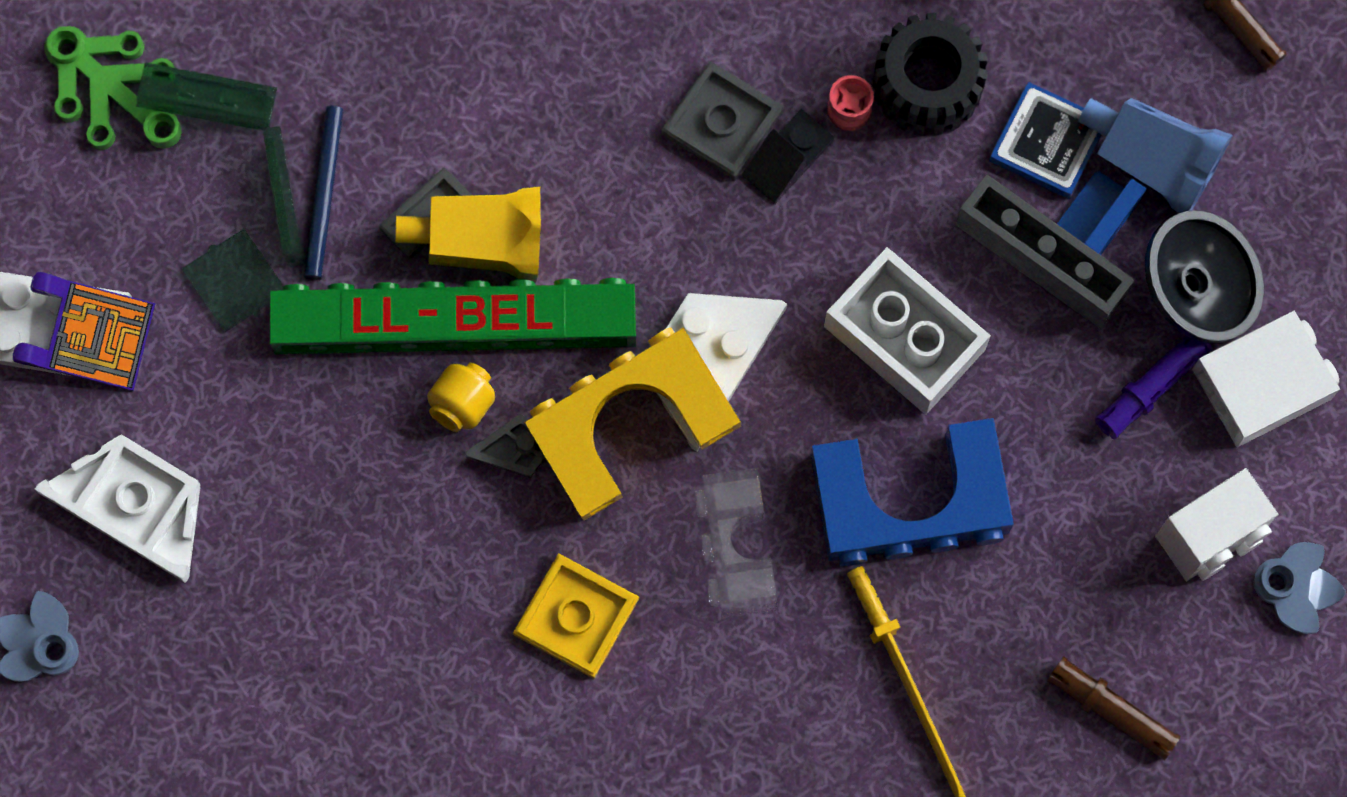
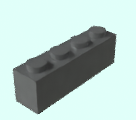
M986 174L959 210L955 224L957 227L1099 329H1102L1128 295L1135 279L988 174Z

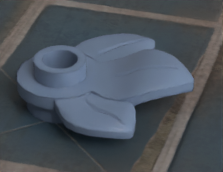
M1310 542L1296 543L1287 549L1281 559L1274 558L1265 561L1258 567L1253 579L1256 593L1263 601L1274 605L1279 621L1287 628L1302 634H1316L1319 631V618L1316 610L1330 607L1346 595V590L1334 576L1319 568L1323 562L1324 546ZM1271 575H1279L1283 578L1284 588L1282 590H1275L1269 585V577Z
M37 591L31 603L30 615L14 614L0 617V642L9 651L0 661V674L6 678L25 682L36 678L42 673L48 675L64 674L75 665L79 655V647L75 638L68 632V612L55 597L46 592ZM56 644L62 645L64 649L62 657L58 660H50L48 658L49 648Z

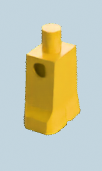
M540 187L521 188L516 192L505 195L431 196L430 217L396 216L395 243L429 244V264L502 271L513 275L519 280L537 282L541 231Z

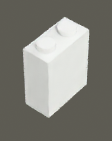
M1295 310L1199 358L1192 369L1236 447L1332 400L1340 390L1338 386L1339 376L1335 367L1328 359L1323 360L1315 346L1317 340L1313 329L1307 321H1300Z

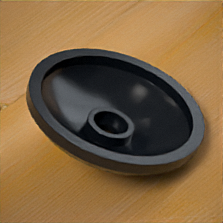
M1195 210L1172 216L1154 231L1145 253V276L1150 295L1163 317L1185 336L1205 343H1222L1247 331L1255 322L1262 307L1264 282L1258 258L1244 235L1225 219L1209 212Z

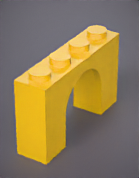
M671 327L661 331L648 340L650 348L636 356L632 351L619 356L609 364L610 372L598 379H595L593 374L588 375L569 388L572 394L558 403L553 398H550L530 411L533 418L526 421L525 424L584 521L623 498L597 454L593 437L594 425L599 412L615 396L630 390H648L662 395L678 410L701 450L741 427V421L684 327L675 333Z

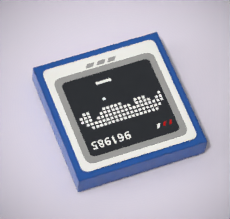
M1028 82L989 161L1070 199L1102 134L1078 122L1084 107Z

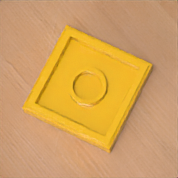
M558 553L516 626L513 635L595 679L635 608L639 596Z

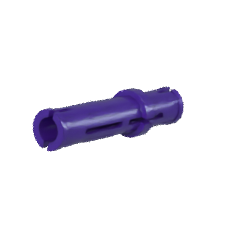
M1187 336L1183 337L1175 347L1159 359L1141 378L1134 383L1128 382L1122 388V394L1117 400L1096 416L1095 421L1101 431L1110 436L1111 439H1117L1134 420L1141 415H1148L1154 409L1153 404L1158 398L1189 372L1199 358L1212 351L1210 343L1200 342Z

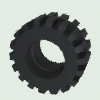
M927 13L926 19L920 21L916 14L908 17L906 27L901 22L893 26L891 36L886 34L881 41L873 74V88H876L874 97L877 105L884 104V116L890 120L895 115L898 118L896 126L904 131L907 125L910 124L915 126V135L923 136L925 128H932L933 136L942 135L944 126L948 125L950 131L959 128L962 118L968 121L974 113L975 106L978 107L988 73V70H986L987 55L986 52L980 53L982 42L979 37L970 38L971 28L965 23L960 27L955 26L954 17L946 15L945 20L941 21L936 20V13ZM919 58H935L944 62L952 70L956 81L943 90L927 91L915 86L906 76L904 68L910 62Z

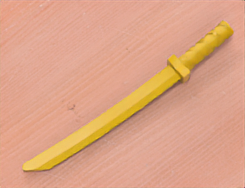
M857 567L849 571L847 576L867 613L871 625H873L874 631L870 637L874 644L883 641L955 797H966L922 697L893 638V635L897 634L900 625L897 619L889 620L867 573H865L864 567Z

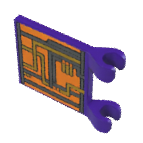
M37 272L31 281V291L41 295L61 298L48 350L23 342L18 343L14 348L13 361L134 391L156 303L65 280L48 273Z

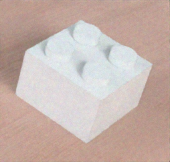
M1247 468L1171 515L1155 537L1186 582L1196 575L1204 581L1224 568L1225 563L1234 557L1232 552L1235 550L1241 557L1263 542L1262 539L1272 532L1269 525L1279 514Z

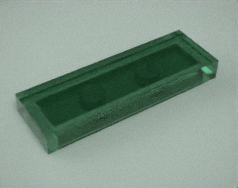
M145 62L137 94L136 107L269 132L278 87Z
M280 126L264 128L263 136L283 255L287 265H290V267L305 265L285 139Z

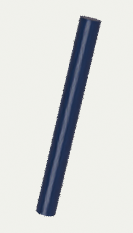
M326 106L304 271V278L322 279L343 117V108L338 106Z

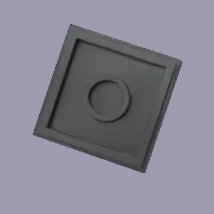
M709 61L661 129V135L735 181L784 111V106L717 64Z

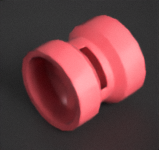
M856 75L841 77L832 85L829 93L828 116L837 128L844 131H854L862 128L868 122L874 101V92L871 85L865 79Z

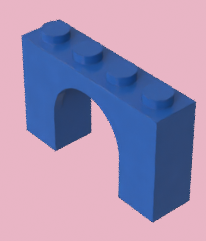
M994 418L948 425L945 440L953 478V496L941 512L931 518L920 521H904L893 518L884 513L873 502L865 483L858 439L813 445L810 457L828 561L839 560L840 566H855L867 562V556L885 553L886 559L891 560L913 555V548L930 546L931 552L937 553L958 548L959 541L976 539V544L980 546L1002 542L1004 540L1003 535L1010 533L1014 523Z

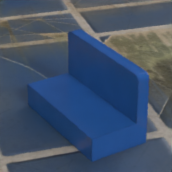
M1097 171L1057 224L1095 252L1102 255L1140 203L1146 188L1132 178L1126 187L1123 188L1103 173Z

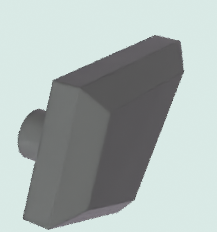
M519 414L466 451V458L528 478L532 477L546 457L525 424L529 419L522 414Z

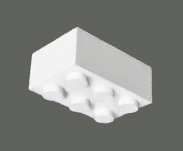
M888 247L826 312L824 327L925 415L986 350L991 336Z

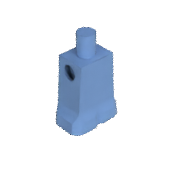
M1091 98L1078 120L1081 124L1106 136L1097 153L1098 155L1161 193L1168 201L1170 207L1178 213L1193 210L1217 169L1233 136L1218 129L1207 130L1197 128L1133 98L1124 102L1119 113Z

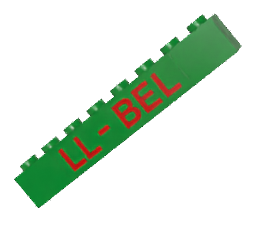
M621 278L601 279L599 284L581 285V282L576 279H559L554 281V285H536L531 280H513L508 283L509 286H490L489 282L474 280L465 282L463 287H445V284L442 282L427 281L419 283L418 288H400V285L397 283L381 282L374 284L373 289H355V286L351 284L335 283L328 285V290H310L309 286L289 284L283 286L280 291H270V345L275 354L636 347L635 284H626V280Z

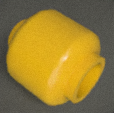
M471 362L467 366L450 364L445 368L427 394L428 403L431 406L429 413L432 418L453 432H459L460 429L470 430L476 427L495 401V392L489 383L491 379L489 373L479 365Z

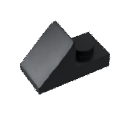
M800 109L779 133L773 129L768 134L742 173V177L776 204L834 142V136L805 111Z

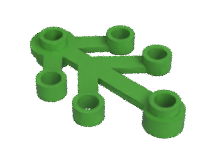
M71 26L59 27L53 30L47 37L45 54L49 62L58 68L59 97L55 101L54 108L62 121L68 123L75 122L83 114V105L76 96L78 69L90 79L91 125L88 127L86 135L93 148L106 150L115 141V133L109 123V97L143 125L144 133L153 146L166 149L174 146L179 141L182 129L176 115L166 109L154 111L123 84L152 82L158 87L170 86L176 79V70L174 71V65L170 60L158 58L151 63L102 66L91 56L119 53L127 60L139 58L144 52V42L141 36L134 31H125L119 36L86 37L78 28ZM134 39L138 41V46L133 51L122 49L123 44L127 40ZM72 43L75 45L73 53L69 55L60 53V49L64 44ZM159 67H168L170 69L169 75L163 79L156 78L154 76L155 71ZM67 102H74L77 105L75 111L71 114L61 112L62 106ZM166 125L172 128L171 134L168 137L159 138L156 136V131L159 127ZM100 129L107 130L109 134L106 140L102 142L93 140V135L96 131Z

